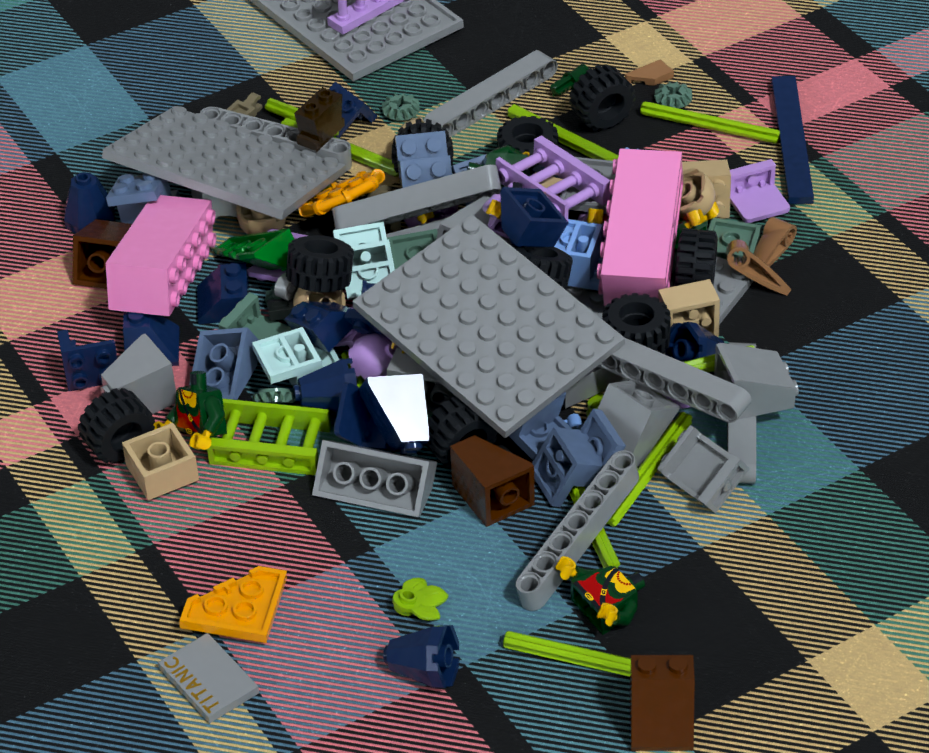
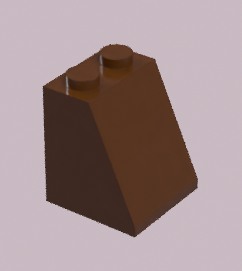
M95 219L74 234L72 284L107 289L106 262L132 224Z
M475 435L450 446L452 486L486 527L535 505L534 465L531 462Z
M631 655V751H694L695 677L693 655Z

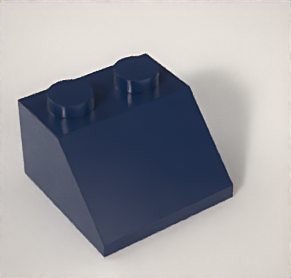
M502 187L500 191L502 230L509 237V241L518 247H554L569 222L541 189Z
M246 263L219 265L197 286L198 324L220 323L222 318L226 317L235 308L236 304L249 293Z
M302 301L294 306L291 313L284 319L292 330L303 327L313 346L326 352H330L353 329L352 325L344 318L349 307L335 302Z

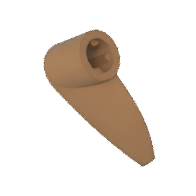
M770 217L764 226L763 235L755 248L754 255L770 267L792 244L797 233V227L778 218Z
M733 240L727 245V261L733 269L771 290L786 296L789 294L791 288L765 262L749 251L745 241ZM734 252H743L742 257L738 256L735 258L733 255Z

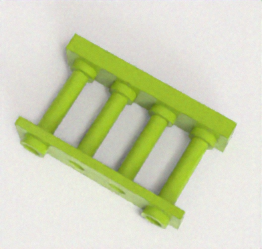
M223 399L227 434H223L222 438L209 437L212 442L210 448L207 449L209 464L316 476L318 450L313 447L318 431L328 433L331 431L329 409ZM238 423L253 425L248 441L233 440ZM265 426L280 427L275 444L260 442ZM291 429L307 430L302 447L287 445Z

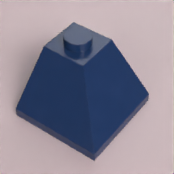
M124 312V351L141 335L146 334L172 363V366H179L180 327L161 315Z

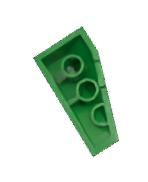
M289 228L230 237L215 247L213 251L217 255L268 270L281 269L286 271L288 245L294 240V237Z

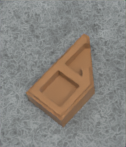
M660 59L626 73L625 78L630 83L633 81H644L645 85L655 86L674 78V70Z

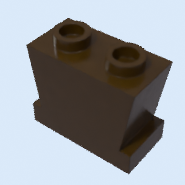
M323 87L294 113L299 130V135L296 136L297 144L316 152L345 126V120L342 117V94Z

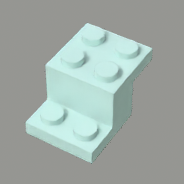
M383 221L333 230L334 238L344 241L354 250L351 282L348 287H345L347 301L354 300L361 295L362 280H367L368 283H378L395 270L389 239L387 240Z
M303 327L252 342L253 351L271 384L289 379L293 387V385L298 384L299 378L340 360L334 349L326 352L314 347Z

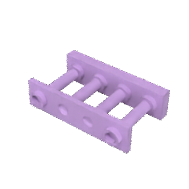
M337 0L338 12L327 17L328 26L343 35L405 0H356L355 3L348 7L347 0Z
M542 135L534 139V153L531 156L513 165L501 157L496 158L501 184L507 187L512 182H519L523 185V188L541 189L567 221L569 209L589 198L602 206L607 204V200H610L609 179ZM537 163L545 167L531 176H527L522 172ZM553 175L563 179L548 188L539 184ZM572 186L580 191L565 200L557 196L558 193Z

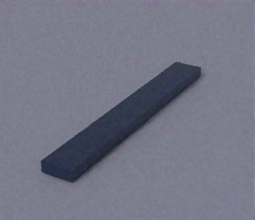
M772 76L771 85L777 127L780 131L779 141L788 203L813 204L814 194L796 76Z

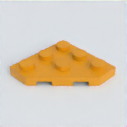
M257 566L249 570L248 575L238 580H235L233 577L214 586L213 591L203 596L196 594L187 598L179 620L180 628L267 643L287 580V571Z

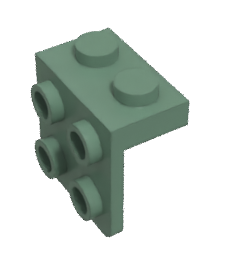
M250 292L218 324L219 329L248 327L259 340L292 330L287 325L275 320L270 321V318L261 315L258 296Z

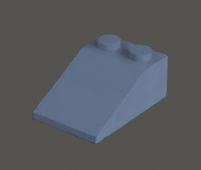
M248 327L200 331L192 371H205L207 386L220 389L222 399L237 400L257 367L258 359L253 351L252 342L259 339Z

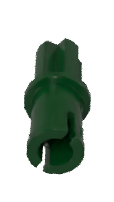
M581 64L573 71L564 73L561 79L550 86L552 95L556 97L569 89L573 90L574 83L579 80L582 74L587 73L586 71L589 68Z

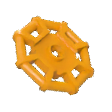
M374 169L368 173L361 171L350 179H345L339 183L333 182L331 187L316 194L300 206L298 212L302 217H310L314 214L318 216L324 215L334 207L350 203L359 196L378 189L379 184L385 180V173L381 169Z

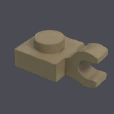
M253 92L244 102L236 100L226 110L255 117L257 112L263 107L257 103L261 95Z

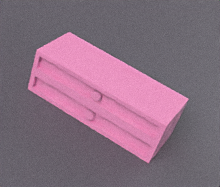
M619 149L618 159L613 160V174L616 175L614 179L610 180V195H612V198L607 200L606 214L609 216V219L604 221L603 236L606 239L605 242H601L600 258L603 259L602 263H598L597 279H600L598 293L603 295L604 306L611 303V300L614 298H621V295L648 294L651 298H658L659 289L670 287L683 191L682 152Z
M160 195L157 201L147 202L106 262L109 310L161 316L171 315L175 307L179 306L181 297L187 293L189 284L193 283L197 271L201 270L202 263L205 259H208L210 250L216 245L217 237L216 233H213L216 213L215 210H212V200Z

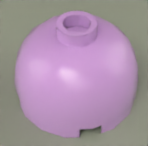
M379 333L368 334L354 340V345L349 349L348 355L349 358H352L351 368L355 369L356 377L361 375L366 380L367 377L387 376V368L398 346L394 345V348L391 349L392 341Z

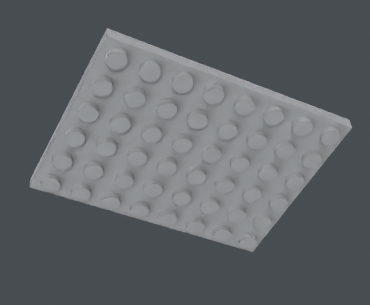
M250 0L352 81L379 70L464 27L463 19L437 0H405L343 35L328 26L327 17L338 12L337 0ZM347 0V7L355 3L356 0Z
M181 106L170 108L105 147L102 153L103 159L283 220L345 174L346 164L338 163L336 158L318 157L315 151H301L295 149L291 143L272 141L273 138L268 135H253L247 128L235 129L229 127V123L226 121L218 120L214 122L205 114H195Z
M473 214L353 300V308L504 438H507L625 345V338Z

